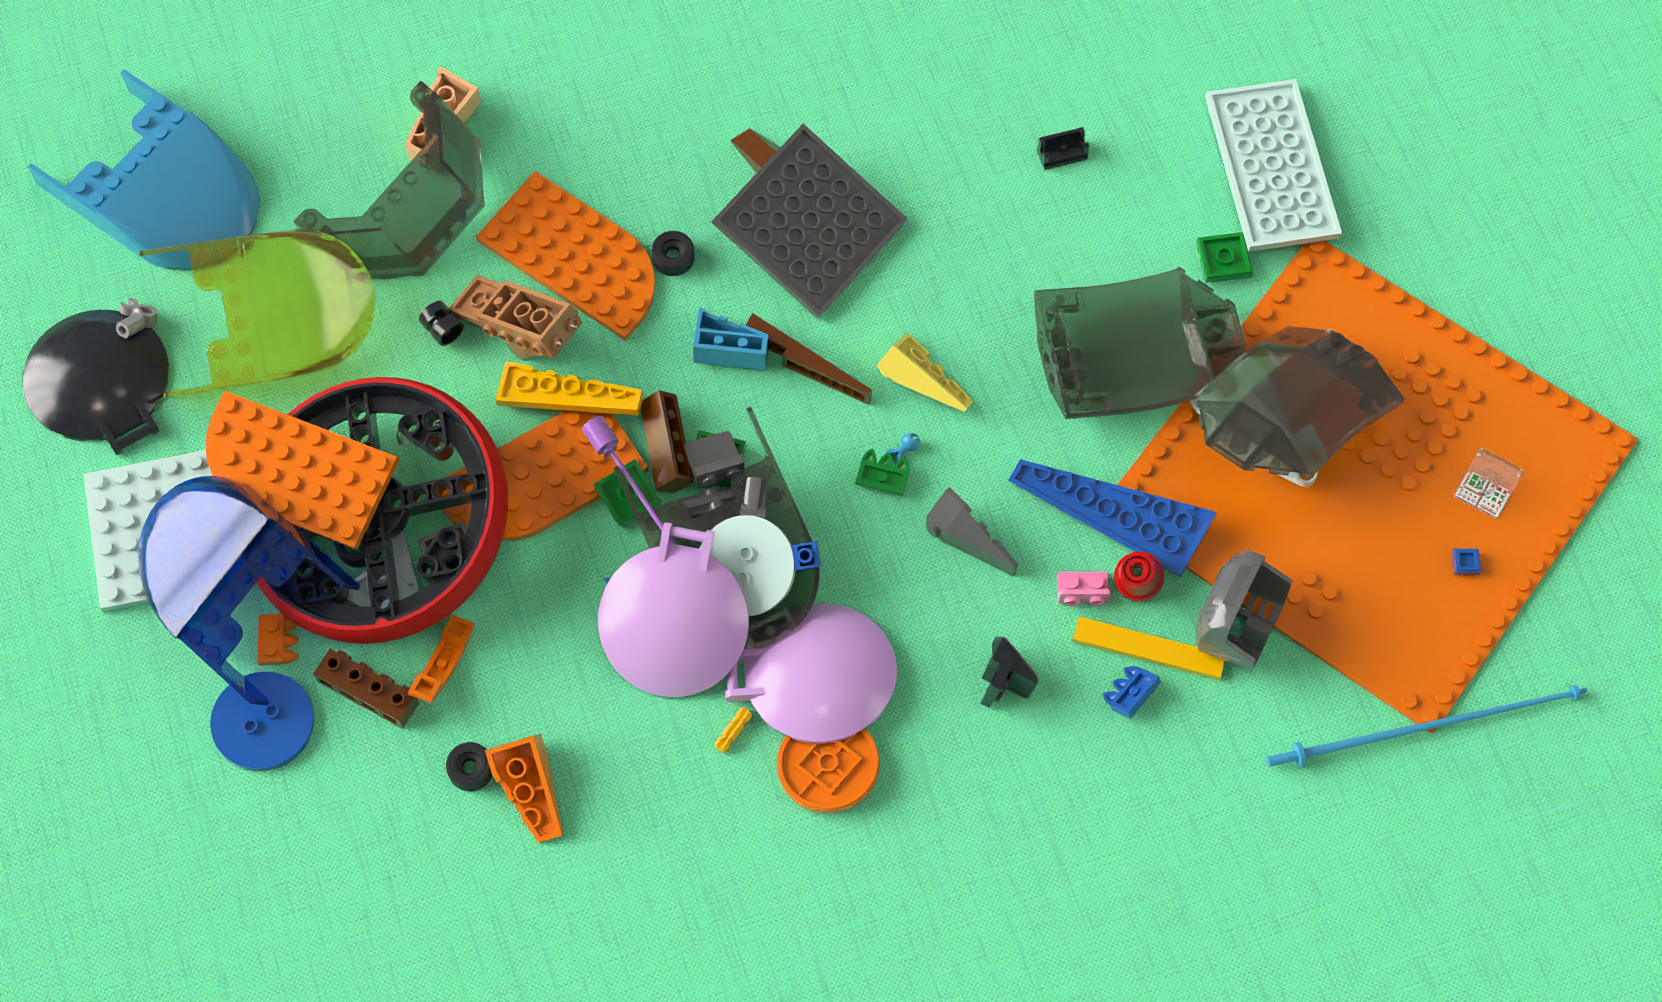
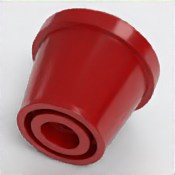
M1129 553L1116 565L1114 571L1115 585L1118 591L1131 601L1143 602L1150 600L1163 587V567L1159 560L1149 553ZM1135 568L1143 570L1139 576L1134 575L1133 571Z

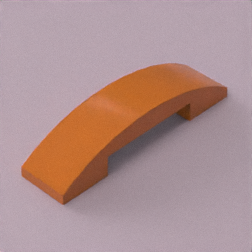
M454 615L450 617L441 633V641L423 672L418 673L408 691V695L432 703L439 696L463 656L473 633L475 623Z

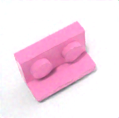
M1058 572L1057 574L1058 603H1065L1067 606H1076L1079 603H1090L1092 606H1100L1108 603L1110 598L1108 572Z

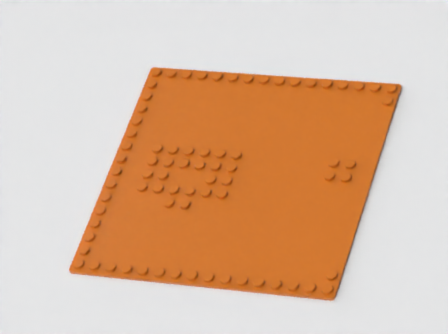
M1327 241L1305 243L1117 485L1216 512L1214 520L1186 569L1213 586L1219 570L1234 555L1251 550L1265 556V562L1293 580L1286 601L1273 628L1414 723L1420 724L1446 717L1637 443V438ZM1244 357H1250L1272 380L1277 403L1292 434H1296L1307 424H1311L1326 451V459L1323 465L1317 469L1318 475L1313 485L1301 487L1258 465L1218 440L1193 408L1190 398L1208 384H1212L1228 400L1239 391V387L1232 380L1227 370ZM1315 451L1309 452L1313 462L1321 460L1319 453ZM1309 470L1299 471V476L1303 480H1310L1312 478ZM1469 470L1489 479L1481 495L1461 485ZM1472 473L1468 474L1464 484L1467 483ZM1491 481L1511 491L1498 517L1490 513L1496 514L1497 512L1482 504V508L1478 507ZM1459 487L1479 496L1477 503L1474 505L1455 495ZM1453 549H1479L1481 573L1479 575H1454ZM1250 592L1247 593L1241 605L1245 609L1251 597ZM1257 597L1250 611L1251 613H1258L1262 604V597ZM1273 602L1268 603L1262 615L1267 620L1273 611ZM1437 728L1426 731L1429 733H1434L1437 730Z

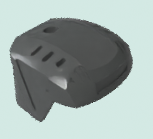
M1247 550L1234 555L1219 570L1204 606L1198 613L1196 622V644L1198 650L1252 673L1283 608L1293 580L1265 562V556ZM1250 592L1251 597L1246 609H1240L1247 593ZM1257 597H1262L1263 600L1258 613H1251L1250 611ZM1273 602L1274 608L1267 620L1262 615L1268 603ZM1236 616L1247 620L1240 638L1229 634Z

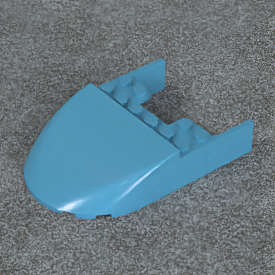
M125 69L122 70L121 75L128 91L146 103L132 119L133 130L143 137L113 169L102 162L95 161L89 163L68 185H62L32 163L28 166L39 187L142 259L165 269L171 267L183 268L184 271L203 268V265L215 261L219 263L235 253L247 241L257 223L256 218L260 208L259 191L252 174L240 158L217 133L193 112L188 113Z

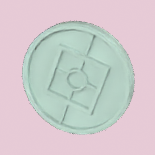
M736 516L716 525L711 530L715 531L711 556L715 557L730 570L737 579L747 602L749 616L760 615L775 608L790 591L796 573L793 549L788 537L772 522L756 516ZM702 542L700 549H703L704 542Z

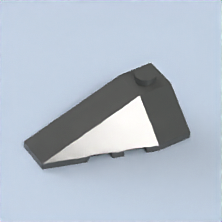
M950 487L946 489L927 515L926 528L933 537L941 539L944 543L1014 576L1018 563L998 540L994 539L992 541L990 539V535L986 530L987 527L983 522L977 523L969 513L972 509Z

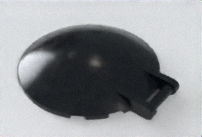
M89 310L61 320L38 339L31 349L24 366L23 391L31 412L48 430L77 441H84L85 439L107 440L114 453L118 455L127 446L151 433L154 435L160 431L151 414L166 391L169 360L161 339L152 328H144L125 339L118 335L116 325L129 316L123 315L116 310ZM146 422L147 425L116 441V438Z

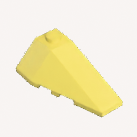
M908 333L903 335L877 364L880 372L886 378L892 379L896 383L963 412L973 403V400L956 381L945 377L943 372L945 369L940 364L935 365L928 358L930 355L928 350Z

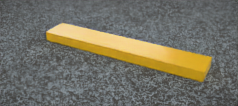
M1080 616L1073 638L1074 643L1220 680L1225 662L1199 651L1198 647Z

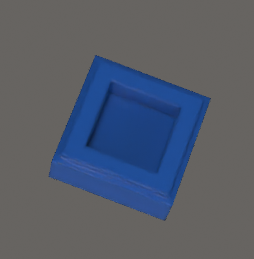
M1453 549L1454 575H1479L1481 573L1479 549Z

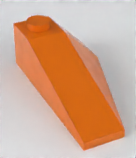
M534 735L485 750L492 776L497 783H500L507 794V798L515 805L521 814L522 820L537 842L563 836L549 759L542 735Z

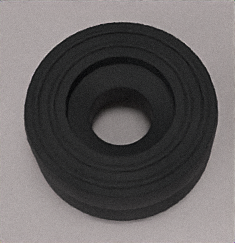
M667 231L655 239L652 245V260L657 270L668 276H679L686 273L692 267L695 260L694 245L686 234L680 231ZM670 249H677L680 254L676 258H670L667 256V252Z
M474 742L459 744L449 753L446 760V770L450 781L457 788L464 791H476L485 787L491 780L492 772L485 752L487 749L484 746ZM467 761H474L477 763V768L474 772L467 773L463 770V765Z

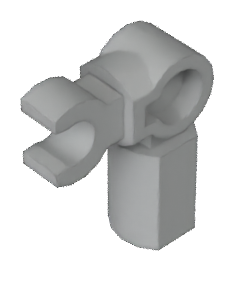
M133 298L128 299V305L120 303L119 312L129 317L117 323L116 331L118 335L127 339L144 328L155 326L157 310L154 307L143 304L139 305L138 301Z

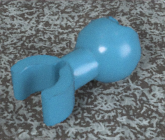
M907 433L903 436L901 445L897 449H890L886 452L890 453L891 456H898L897 460L893 463L894 466L908 451L918 449L920 438L915 433Z

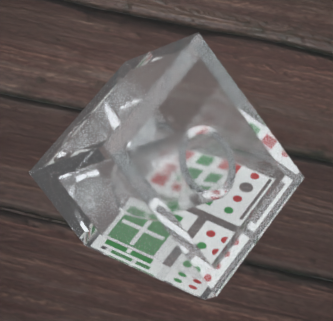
M1480 447L1453 497L1498 519L1524 470Z

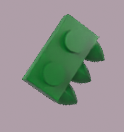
M870 449L862 457L855 484L903 496L909 476V462L904 456L893 467L892 456L890 453H886L877 463L876 453L874 449Z

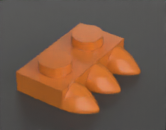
M282 614L259 615L257 656L259 666L289 664L299 657L294 651L285 649L299 641L296 636L285 633L295 629L298 625Z

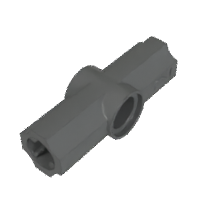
M747 477L744 503L741 504L740 516H756L765 519L768 480Z
M746 482L724 488L715 485L704 489L701 494L678 499L677 505L682 522L706 515L709 517H720L729 512V509L741 507V504L744 503Z

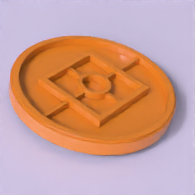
M865 728L851 738L826 744L805 743L793 740L791 736L787 735L779 748L777 756L778 777L786 794L799 806L818 813H837L856 806L872 791L879 775L880 761L878 749L874 739Z

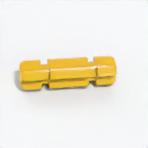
M741 707L736 713V718L733 717L723 731L722 737H719L715 742V748L718 751L726 753L731 747L730 744L734 743L744 729V725L752 718V713L746 708Z

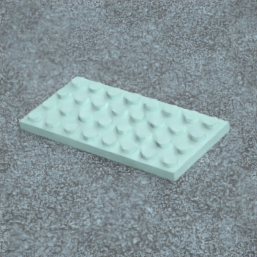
M1296 79L1206 92V102L1248 251L1341 238L1342 231Z

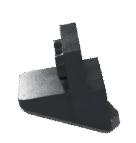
M996 636L992 642V657L982 675V679L990 682L980 704L990 708L994 700L999 702L1006 689L1023 698H1029L1038 683L1037 674L1006 637Z

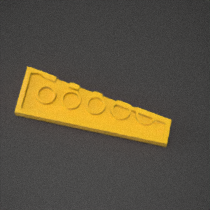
M506 361L495 401L497 406L639 415L643 392L640 389L612 383L607 384L593 379L585 381L578 379V376L570 374L568 377L557 375L556 371L546 370V372L535 370L532 366Z

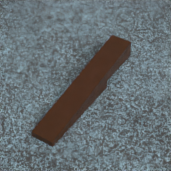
M752 313L746 326L768 334V350L782 356L784 367L865 404H870L872 389Z

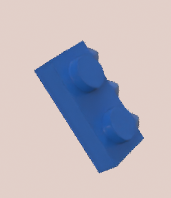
M1137 666L1124 668L1125 675L1129 680L1116 679L1113 681L1115 688L1119 692L1108 691L1103 693L1104 700L1110 705L1111 709L1129 719L1136 714L1161 683L1159 676Z

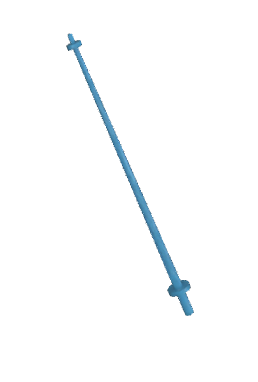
M1572 685L1569 692L1309 748H1303L1300 742L1293 743V751L1266 757L1268 767L1296 761L1297 766L1302 768L1306 766V758L1570 696L1575 701L1579 700L1581 694L1586 693L1587 689H1579L1577 685Z

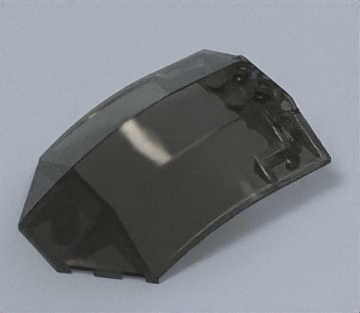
M1179 266L1170 271L1124 282L1088 287L1035 290L1037 343L1049 391L1065 419L1148 411L1212 394L1247 346L1235 304L1228 299L1223 300L1214 294V289L1202 281L1198 280L1196 282L1186 275L1185 270Z
M1287 326L1256 344L1234 360L1200 393L1195 402L1196 407L1200 410L1199 420L1201 429H1204L1205 445L1245 471H1254L1255 468L1269 469V473L1289 475V472H1297L1305 478H1313L1316 472L1349 440L1368 425L1403 404L1405 398L1380 366L1376 357L1364 350L1362 346L1354 344L1342 334L1331 329L1323 330Z

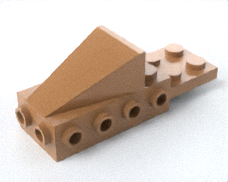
M479 275L472 280L449 308L451 313L457 318L483 327L482 330L488 336L501 338L508 344L518 359L536 355H546L554 359L583 323L578 316V310L570 303L506 280L501 284Z

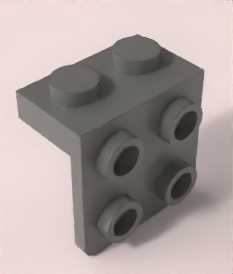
M729 431L685 443V452L697 488L745 475L742 455H738L732 434Z

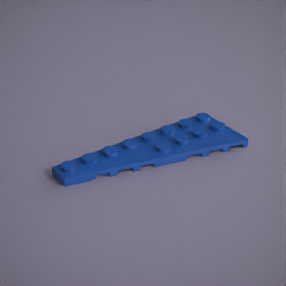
M1022 459L1019 460L1008 480L1129 549L1153 555L1159 560L1163 568L1179 577L1182 576L1217 514L1212 510Z

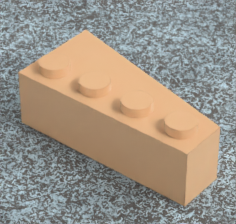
M439 67L437 78L429 90L430 94L426 102L423 103L421 114L418 120L415 121L405 143L408 159L426 170L431 167L481 103L478 87L442 67Z

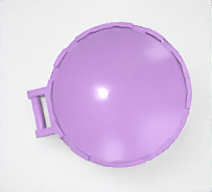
M665 522L662 529L660 546L648 549L630 558L614 573L604 590L598 613V629L602 647L616 671L640 690L664 697H684L700 693L725 678L742 655L749 630L748 606L737 579L730 570L715 557L711 556L715 531L707 530L702 532L675 527L673 523ZM671 536L704 542L703 549L670 543Z
M810 604L797 607L770 622L760 632L751 649L743 650L738 662L727 674L728 690L725 691V700L728 702L751 701L753 707H755L765 723L775 731L791 736L793 740L813 744L842 741L855 736L857 732L865 727H870L884 713V709L889 700L892 699L896 686L897 665L895 654L890 641L881 628L870 618L854 609L836 604ZM745 662L746 688H738L737 663Z

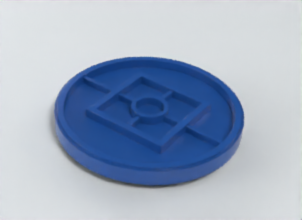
M276 672L251 673L232 682L218 697L211 714V734L220 753L232 764L251 771L273 770L295 759L308 744L314 728L312 703L305 690L288 676Z

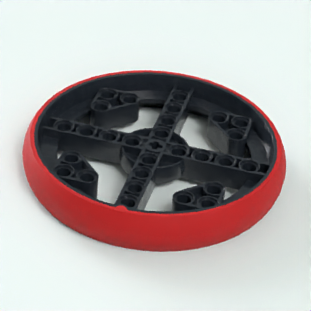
M373 377L344 382L313 395L287 414L326 430L348 420L350 439L361 443L362 438L369 435L367 441L362 444L380 450L376 414L393 413L405 415L399 420L398 429L411 443L439 461L449 459L455 447L463 460L467 473L406 487L397 479L391 477L360 543L364 547L371 607L341 604L349 595L348 587L338 578L306 557L297 559L291 570L285 560L280 544L319 535L301 528L298 529L294 525L240 504L239 526L241 544L254 580L262 593L282 615L313 634L347 643L370 644L398 640L419 633L437 624L459 608L475 592L495 561L502 543L508 514L507 480L499 452L484 425L467 407L447 393L418 381L396 377ZM366 412L364 418L358 420L359 415ZM436 420H440L438 426L432 427ZM416 425V429L408 433L409 428ZM439 443H444L440 450L435 451ZM474 484V488L470 492H465L468 485ZM450 489L446 497H441L445 490ZM426 494L425 499L422 502L417 503L418 498L421 495ZM402 499L401 504L398 507L393 508L394 503L397 500ZM471 503L470 519L465 536L452 526L442 528L416 564L417 573L429 584L418 592L399 600L392 540L404 530L409 517ZM281 525V530L274 534L275 529ZM380 528L379 534L372 537L373 532ZM456 536L455 542L451 545H448V540L451 537ZM383 552L382 558L375 561L376 555ZM456 560H460L459 565L451 569V564ZM435 565L434 571L430 574H427V569L430 566ZM311 567L310 573L303 576L304 571ZM386 575L385 582L378 584L379 579ZM334 586H338L337 591L330 595L331 589ZM314 591L313 596L306 600L307 594ZM389 599L388 606L381 609L382 603Z

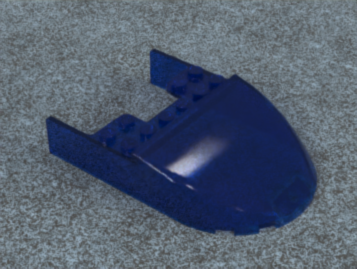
M201 476L176 485L163 495L152 508L144 523L139 539L138 563L140 579L145 596L158 619L175 639H180L250 704L267 706L271 701L228 663L226 659L239 644L243 636L242 627L230 615L258 579L262 577L273 586H282L290 579L306 558H310L343 588L353 590L361 588L359 583L255 491L241 482L226 477Z

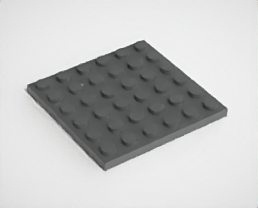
M803 123L711 223L818 319L902 226L907 218Z

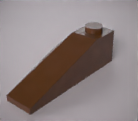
M750 128L731 139V143L756 173L780 148Z

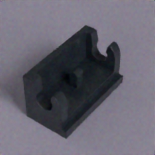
M1083 127L1039 138L1037 153L1044 170L1088 160L1089 143H1085V130Z

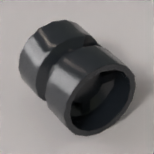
M441 300L428 305L419 316V322L428 332H431L432 337L441 346L454 342L464 329L462 322L451 313V310Z

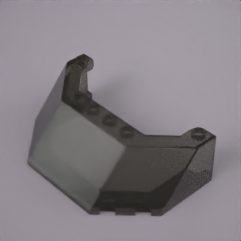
M422 81L412 89L410 100L412 105L423 113L420 123L424 126L425 146L362 216L327 219L315 209H306L293 221L301 236L356 282L365 281L366 279L380 278L381 280L402 276H424L485 207L480 140L445 101Z

